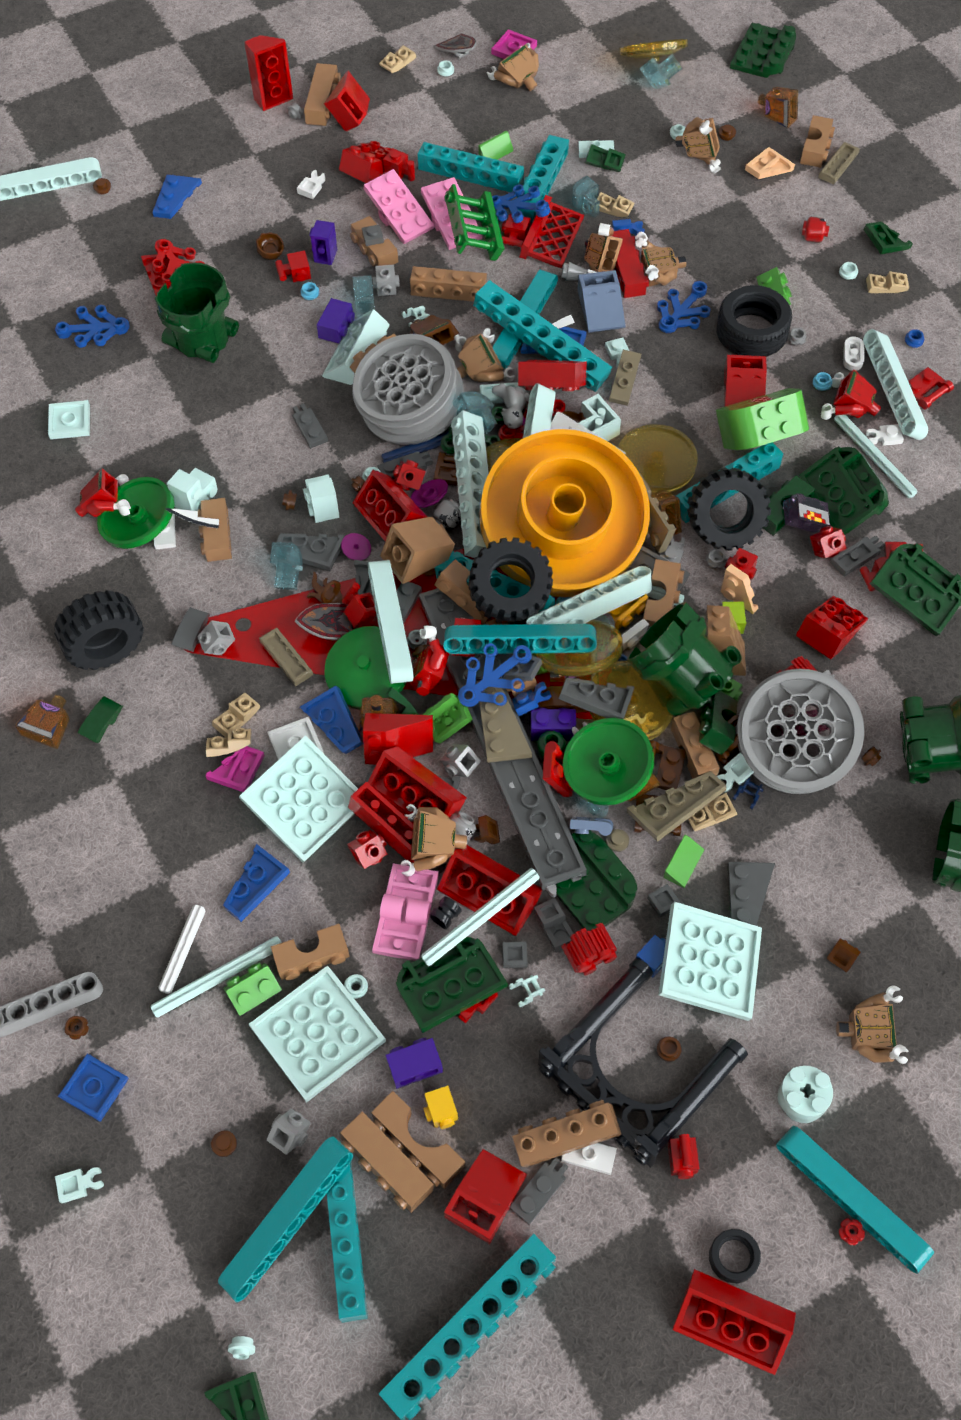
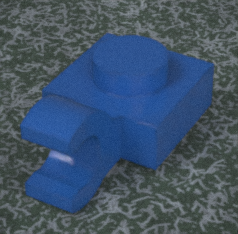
M631 219L612 221L614 231L629 229L630 234L635 236L639 232L645 231L642 228V221L631 223Z
M545 682L538 683L535 686L534 692L532 689L527 692H521L512 699L518 716L539 707V702L546 701L552 697L549 690L541 693L542 690L547 688Z

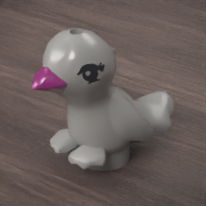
M504 383L494 386L492 393L503 399L506 409L503 408V412H501L504 424L510 429L525 426L526 418L523 416L522 410L528 409L529 393L519 386L515 388L511 386L506 387Z

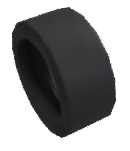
M729 1229L721 1232L714 1239L709 1249V1262L712 1270L720 1279L727 1283L739 1284L747 1281L757 1272L761 1263V1251L758 1243L749 1233L740 1229ZM737 1240L748 1248L750 1262L745 1270L731 1272L721 1264L719 1251L721 1246L727 1241Z

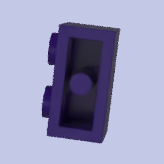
M316 220L314 227L310 229L314 262L332 265L338 250L334 222Z
M333 298L330 299L317 323L318 338L340 344L342 338L347 335L350 323L352 324L355 318L352 303Z
M537 708L531 710V741H538L539 737L547 731L559 732L566 741H570L574 736L572 727H576V709Z
M427 1038L418 1039L411 1046L406 1048L403 1046L395 1047L389 1051V1054H386V1060L396 1089L443 1072L442 1063L433 1038L428 1040Z

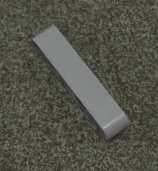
M85 972L0 1006V1038L97 999L103 992L102 983L94 973ZM89 983H95L93 988L85 990ZM72 992L69 998L62 999L65 993ZM48 1001L46 1007L39 1009V1005L42 1002ZM24 1011L22 1017L15 1019L18 1012Z

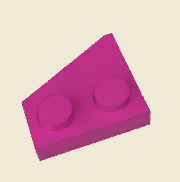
M246 746L224 759L220 767L206 774V778L209 781L244 792L249 788L265 756L264 752Z

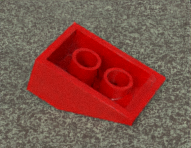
M366 713L363 727L365 764L377 765L383 751L396 746L411 757L433 752V715Z

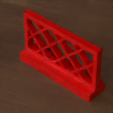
M545 195L543 200L548 202L550 210H555L561 215L554 217L551 211L545 217H538L536 215L522 244L519 258L527 259V256L552 266L562 268L585 215L552 203V197ZM573 217L578 219V222L571 223L568 218ZM564 219L566 225L560 226L557 221ZM553 222L555 227L548 229L546 224ZM570 229L572 234L565 236L563 230ZM558 232L561 237L554 239L551 233ZM547 235L550 240L542 241L540 236ZM564 241L566 247L559 248L557 243ZM553 245L555 250L548 251L546 246ZM541 247L544 253H537L533 250ZM558 254L561 260L553 259L552 255Z

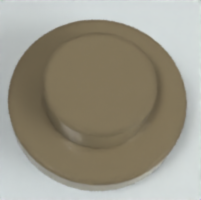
M615 829L607 835L606 843L611 850L620 852L628 847L629 836L625 831Z

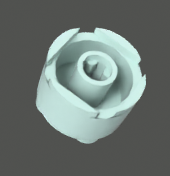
M812 1066L794 1067L785 1076L778 1089V1103L790 1119L799 1123H810L819 1119L828 1109L833 1099V1088L829 1076ZM802 1091H805L809 1097H804V1093Z

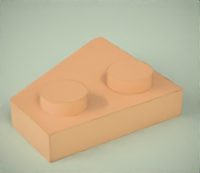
M768 147L746 164L745 170L757 179L791 172L794 170L795 164Z
M730 564L725 571L721 593L728 600H733L734 602L744 601V608L754 614L758 610V605L752 602V598L755 595L750 586L749 576Z

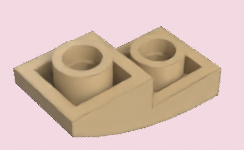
M403 45L395 54L390 52L379 64L389 72L394 73L416 58V54Z
M600 192L592 209L617 217H628L635 203L620 195L617 199H614Z
M889 271L887 276L869 274L866 278L868 293H899L909 289L907 274Z
M244 693L229 703V709L214 719L212 726L224 737H228V731L241 728L260 709V705Z
M235 728L228 731V737L215 736L207 738L206 757L229 754L251 744V729Z
M725 793L712 800L688 818L693 830L698 831L737 815V812L729 796Z

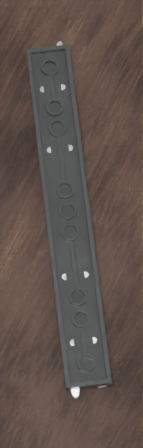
M438 588L419 594V600L429 625L436 628L435 638L439 639L441 645L444 643L446 628L454 625L455 618L474 619ZM449 654L446 665L459 693V690L466 685L467 679H465L463 674L467 669L466 661L471 657ZM503 688L531 749L532 758L489 762L488 764L532 868L539 875L538 882L542 891L546 890L551 897H555L557 891L556 883L572 879L573 882L580 880L583 876H586V867L551 788L542 779L543 770L515 711L507 690ZM467 692L465 695L466 699H471L473 693ZM478 702L475 706L468 707L473 719L471 724L486 757Z

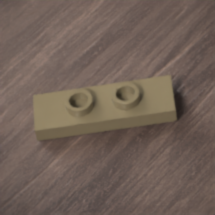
M844 142L820 171L818 178L834 185L859 154L860 148Z
M623 349L609 398L610 402L628 406L642 354Z
M278 628L259 638L260 643L295 686L313 676V671Z

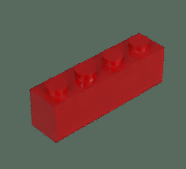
M629 229L614 231L613 237L623 239L614 268L623 297L629 298L646 295L649 279L648 276L644 275V264L640 263L639 250L635 249L634 236H631Z
M365 782L350 796L348 808L374 832L380 834L405 860L414 863L415 860H411L414 824L368 782Z

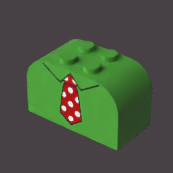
M787 388L716 409L724 449L744 450L809 430L802 389Z

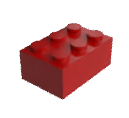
M587 361L518 362V386H525V390H532L534 385L538 383L553 391L561 389V387L562 391L580 390V386L586 385Z

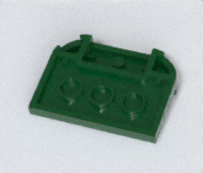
M752 22L730 63V69L764 78L777 73L781 74L791 51L794 50L796 40L795 27L784 25L783 29L779 30Z
M838 446L799 475L802 480L815 488L813 498L820 501L821 506H824L825 511L828 512L831 526L842 529L844 535L875 513L880 515L889 505L886 488L866 458L856 448H841Z
M917 543L915 545H900L889 554L890 556L869 584L933 635L938 636L961 605V576L958 573L955 575L951 574L922 551L924 548L922 545Z
M589 830V834H571L586 867V876L574 882L572 879L556 883V896L583 929L586 928L587 931L597 928L595 925L599 923L607 926L629 910L633 905L637 892V883L632 873L604 840Z
M471 937L464 938L430 966L422 958L412 963L407 960L402 964V969L398 974L396 982L400 998L403 999L422 1033L508 987L506 979L484 944L478 938L474 939Z

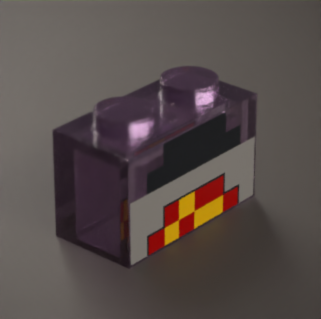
M794 494L791 498L783 501L786 525L813 533L820 531L823 527L830 526L828 503L819 501L817 498L806 497L803 494Z

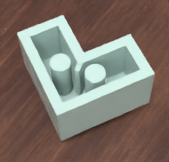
M599 394L582 402L581 412L586 419L579 422L580 425L606 441L620 435L621 419Z
M194 468L190 474L179 469L167 482L168 489L174 496V507L181 510L198 511V509H201L202 500H209L217 493L215 478L197 468Z
M329 474L306 479V488L303 489V493L308 503L309 515L314 516L316 523L339 518L336 492Z

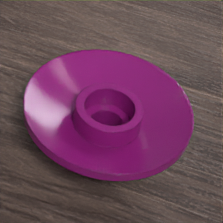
M442 479L430 480L422 484L419 490H415L411 495V499L419 508L433 506L445 496L448 491V485Z

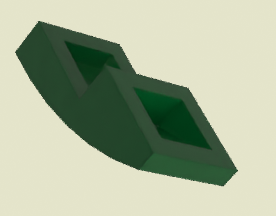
M591 144L585 163L620 172L626 154L611 148L606 150Z
M390 687L386 694L404 705L400 714L418 715L411 703L397 690Z
M103 696L86 717L77 733L99 743L109 724L113 725L123 706Z

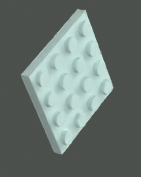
M305 735L246 789L239 798L304 863L355 814L348 808L350 796L358 788Z
M672 903L658 995L749 1021L753 1015L762 928L681 903Z
M329 966L323 968L249 1023L250 1028L306 1103L386 1042L385 1037Z

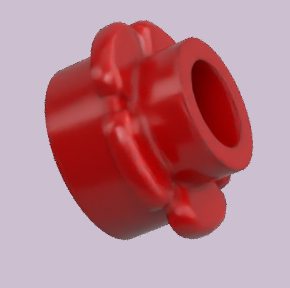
M847 1218L841 1222L839 1236L847 1244L857 1245L859 1241L864 1239L865 1231L862 1229L863 1225L860 1221ZM850 1229L854 1230V1234L850 1233Z

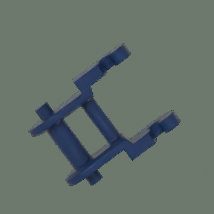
M749 777L744 781V786H739L733 800H736L740 793L745 792L753 796L754 801L750 806V809L753 810L760 797L758 795L759 792H763L764 789H762L763 784L758 786L752 783ZM747 785L757 790L756 793L747 790Z

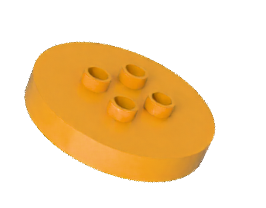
M554 429L535 433L521 439L509 447L497 459L483 487L479 518L482 537L487 548L488 543L492 541L499 543L500 538L506 537L507 541H512L513 537L519 538L521 543H525V540L531 542L533 549L539 547L542 550L541 556H547L549 560L548 567H552L553 586L550 595L555 597H574L626 572L635 560L645 540L649 526L650 507L642 477L629 458L617 447L587 432ZM515 565L500 566L501 570L510 578L529 587L531 586L528 574L520 567Z

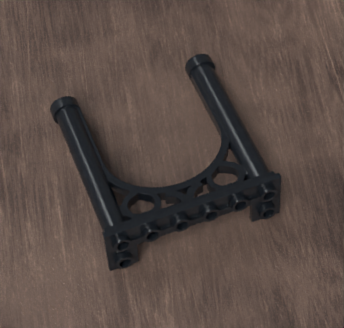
M635 958L629 964V969L574 1028L560 1039L553 1050L547 1047L539 1051L538 1065L540 1066V1072L546 1078L550 1079L552 1077L559 1083L557 1087L566 1096L571 1094L577 1100L576 1105L582 1111L590 1109V1104L604 1100V1103H610L612 1106L619 1108L622 1105L626 1106L621 1120L617 1118L622 1135L614 1137V1140L621 1147L625 1148L627 1146L634 1152L633 1157L643 1166L647 1164L651 1168L658 1154L667 1145L669 1140L674 1137L738 1063L744 1061L748 1056V1052L739 1042L729 1038L679 1096L665 1103H641L617 1091L605 1078L600 1069L596 1055V1042L606 1024L654 974L646 962L640 958ZM591 1039L589 1048L590 1056L582 1054L576 1055L579 1052V1050ZM577 1062L590 1064L593 1071L592 1077L586 1080L579 1078L573 1072L572 1067ZM596 1078L599 1081L597 1084V1088L600 1091L599 1100L585 1088L594 1084ZM632 1111L644 1112L648 1122L647 1127L642 1130L634 1128L628 1122L627 1115ZM668 1111L662 1117V1119L655 1126H653L654 1120L652 1113Z

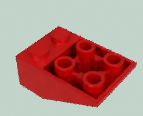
M347 71L324 105L345 131H349L359 126L367 115L370 98L351 73Z
M370 141L369 143H361L360 145L343 149L339 170L364 183H368L384 174L383 159L392 148L380 146V143L377 141Z
M727 355L724 368V407L765 395L766 356Z
M832 596L805 617L796 636L829 659H832L846 646L867 622L868 618L861 611L847 605L843 599Z
M482 1149L444 1211L445 1219L490 1244L527 1174Z

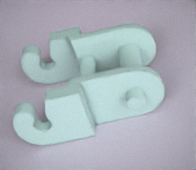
M424 306L414 309L411 307L407 309V314L405 311L402 312L403 318L411 315L415 316L416 319L414 321L417 319L422 320L430 315L424 312Z
M530 975V978L526 980L520 978L516 980L515 984L511 983L509 985L510 989L522 985L529 997L525 998L524 1002L520 1001L518 1003L519 1007L533 1002V997L537 995L542 996L545 992V988H540L537 982L538 975ZM532 983L536 989V991L532 993L528 987V984Z

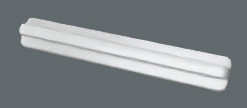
M193 905L158 987L163 993H172L205 914V909L202 906Z

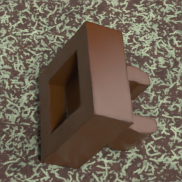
M487 815L478 817L479 824L475 825V831L480 832V835L474 837V840L479 843L486 841L492 845L500 843L498 822Z
M840 938L827 957V960L848 972L861 952L858 948H854L846 940Z

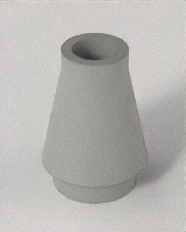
M571 262L564 263L561 278H564L565 281L578 280L579 275L586 274L588 269H584Z

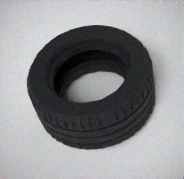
M758 285L743 286L729 293L721 302L716 326L717 336L723 346L736 355L768 357L778 352L785 345L791 327L792 310L786 299L771 288ZM744 315L761 316L768 320L772 326L764 329L748 328L740 324L736 318Z

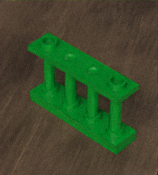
M452 184L449 190L446 191L444 200L448 209L457 253L461 254L467 245L487 249L490 260L496 261L505 248L491 192L484 191L479 199L458 195L456 184ZM460 203L477 207L479 213L461 209ZM464 218L478 220L482 227L466 224ZM467 232L481 234L485 237V241L468 238Z

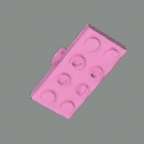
M394 169L364 184L363 189L378 208L380 220L386 226H391L403 244L434 229V224Z
M454 177L421 188V194L431 212L432 223L436 231H440L449 250L456 248V245L454 244L453 231L444 196L452 184H456L458 195L463 196ZM460 203L461 209L471 211L468 205ZM464 218L466 224L478 226L476 220ZM467 232L468 238L477 240L483 238L481 234Z
M393 863L386 894L383 895L381 902L380 919L372 952L374 954L416 961L421 956L439 872L433 870L417 872L415 870L412 876H405L402 872L408 871L410 866Z

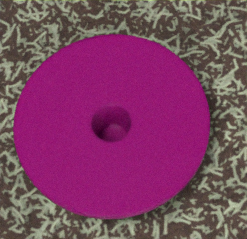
M350 533L341 542L343 553L351 560H365L371 553L370 542L361 534Z

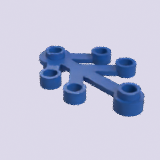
M519 184L513 187V192L504 196H492L498 221H505L508 218L506 209H503L504 207L509 208L514 223H519L524 219L522 212L518 209L535 210L538 217L547 216L551 210L548 202L545 200H539L536 203L525 202L540 195L538 186L530 187L525 195L523 185Z
M702 281L694 282L691 294L681 305L678 298V290L670 289L667 298L672 303L674 310L672 315H669L668 302L665 300L658 301L657 310L661 312L662 319L659 321V329L662 332L672 333L679 327L688 326L691 329H697L700 325L698 317L679 320V318L694 315L706 318L710 315V307L706 305L689 308L698 298L706 295V283Z
M104 305L96 306L95 312L97 317L104 318L108 321L107 323L100 322L88 313L85 306H80L76 309L77 316L89 324L69 325L66 322H59L55 327L57 336L62 339L70 337L74 332H87L85 335L80 334L74 338L76 346L82 348L91 339H94L97 346H103L115 334H125L130 325L126 318H115L108 313Z
M492 643L486 644L483 650L486 655L483 679L476 684V673L480 668V661L475 657H471L466 661L468 675L466 685L458 693L460 703L466 707H473L478 702L495 703L498 706L505 705L507 696L504 693L497 692L493 695L481 692L488 687L512 689L515 692L523 691L525 683L520 678L513 680L499 678L518 663H528L532 658L531 650L524 645L517 646L513 651V656L493 671L498 649ZM489 647H494L493 654L487 653ZM521 650L526 652L523 658L518 657V652ZM471 661L477 662L475 668H470ZM520 681L522 684L519 689L514 688V683ZM467 692L473 693L471 699H466L465 695ZM499 695H502L504 697V700L501 703H497L496 698Z

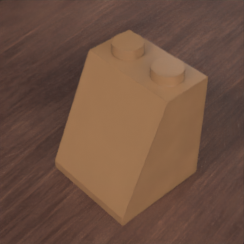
M433 517L392 524L380 556L383 560H390L393 573L404 584L449 560L455 543Z
M707 605L705 636L719 651L728 646H735L740 651L742 660L733 667V675L746 676L745 644L730 608L727 606Z

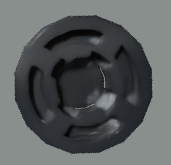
M444 896L440 900L438 908L433 909L429 917L434 923L447 930L452 924L451 919L458 917L462 909L451 898Z

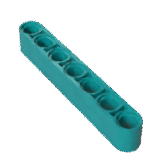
M540 269L520 302L537 314H540L557 285L558 275ZM505 328L492 347L504 369L509 367L523 343L521 339L509 333Z
M591 624L452 625L445 630L443 647L450 654H484V647L489 643L497 647V654L513 653L514 649L520 645L527 646L531 653H587L596 648L597 636L596 629ZM489 647L487 653L493 654L494 647ZM521 650V651H519L518 653H526V652H525L524 650Z
M793 1125L777 1142V1149L804 1172L821 1190H824L853 1219L860 1221L863 1228L902 1264L907 1265L910 1271L918 1274L934 1255V1251L928 1243L800 1128Z
M334 1136L323 1142L220 1275L218 1284L235 1302H240L249 1295L350 1164L353 1158L352 1152Z

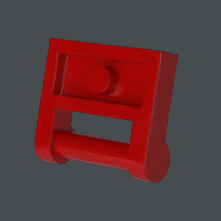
M929 367L908 381L918 405L924 410L928 409L932 402L943 394L949 393L954 389V385L950 380H944ZM935 386L940 387L936 391L931 393L929 396L923 397V395H925Z
M550 741L545 746L542 779L563 797H571L573 790L565 778L563 766L555 760L556 757L563 764L564 752L560 750V746L556 742Z

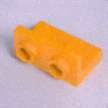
M645 594L642 598L639 597L601 615V617L616 631L622 626L625 628L632 622V617L635 614L640 615L645 611L649 597Z

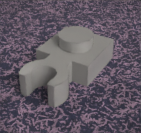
M673 535L666 551L662 552L660 556L670 562L680 563L684 550L681 548L684 546L685 538L682 537L680 542H675Z

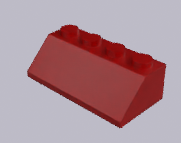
M261 35L244 41L253 96L260 108L266 111L294 99L286 41L281 38Z
M376 470L371 471L352 502L384 541L387 539L392 524L427 518L423 511L391 476Z
M398 746L383 751L368 780V783L403 815H410L414 812L408 811L406 808L409 804H412L416 809L419 807H437L450 818L451 815L459 813L467 798Z
M466 845L465 849L457 848L454 850L437 890L476 912L519 878L520 875ZM532 884L488 920L517 936L537 905L543 892L541 887Z
M694 1269L673 1330L775 1375L793 1334L796 1313Z

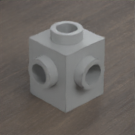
M394 265L375 266L376 277H373V288H377L378 296L397 295L396 287L400 285L399 275H395Z
M213 620L197 636L204 653L222 655L235 641L228 623Z
M458 744L449 746L445 750V755L440 759L448 774L468 777L481 762L468 745Z
M290 1109L285 1114H279L274 1119L267 1141L287 1155L296 1146L301 1147L306 1142L309 1136L307 1130L311 1122L300 1113Z

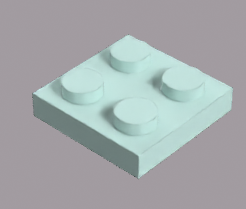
M89 401L49 404V438L61 439L90 436Z

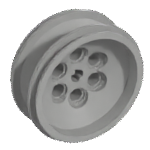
M404 334L379 343L364 356L354 375L352 394L354 403L363 416L366 425L377 437L398 445H410L428 441L441 434L450 426L451 421L460 410L464 387L461 375L455 366L451 354L441 343L424 335Z
M809 669L782 671L762 681L745 700L737 722L738 749L743 754L749 767L754 771L753 775L765 785L790 794L816 792L841 780L856 763L864 740L862 713L849 690L833 677ZM784 706H791L794 709L792 717L783 715L782 708ZM806 706H815L817 715L815 717L808 716L805 712ZM819 725H826L829 728L828 736L823 737L819 735ZM772 726H780L783 729V735L781 737H774L771 734ZM795 726H803V731L806 735L804 737L797 736V730L794 729ZM785 745L794 747L795 755L793 757L784 755L783 747ZM808 745H815L818 748L817 756L811 757L807 754L806 748Z

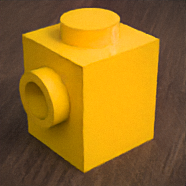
M449 1086L424 1093L427 1106L423 1110L427 1122L432 1121L434 1128L440 1126V1129L453 1126L455 1124L454 1121L458 1120V1113Z

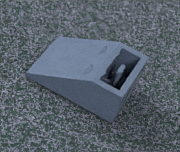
M616 270L580 274L578 277V295L588 333L625 328L621 291Z

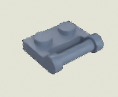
M573 816L570 820V829H575V833L589 834V830H596L601 835L607 836L612 832L614 826L612 820L607 818Z

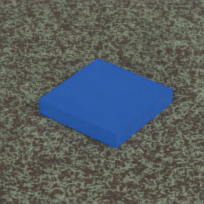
M86 1054L58 1097L101 1122L129 1078L93 1056Z

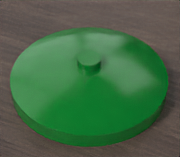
M140 477L130 480L118 487V501L125 499L129 502L131 507L129 509L130 514L122 516L118 509L104 511L97 518V527L101 536L113 547L131 549L142 546L158 536L169 523L173 514L165 510V508L174 509V496L167 485L157 478Z
M377 626L360 627L343 635L332 646L325 662L324 672L327 686L329 689L338 686L347 706L361 710L363 706L364 710L372 709L371 705L378 707V703L379 706H383L393 700V698L386 694L390 687L400 693L407 683H390L380 630ZM367 698H384L389 700L386 702L369 701Z
M619 718L600 719L584 726L572 737L563 757L564 775L572 790L583 800L597 805H615L631 799L647 784L654 768V751L646 734L634 723Z

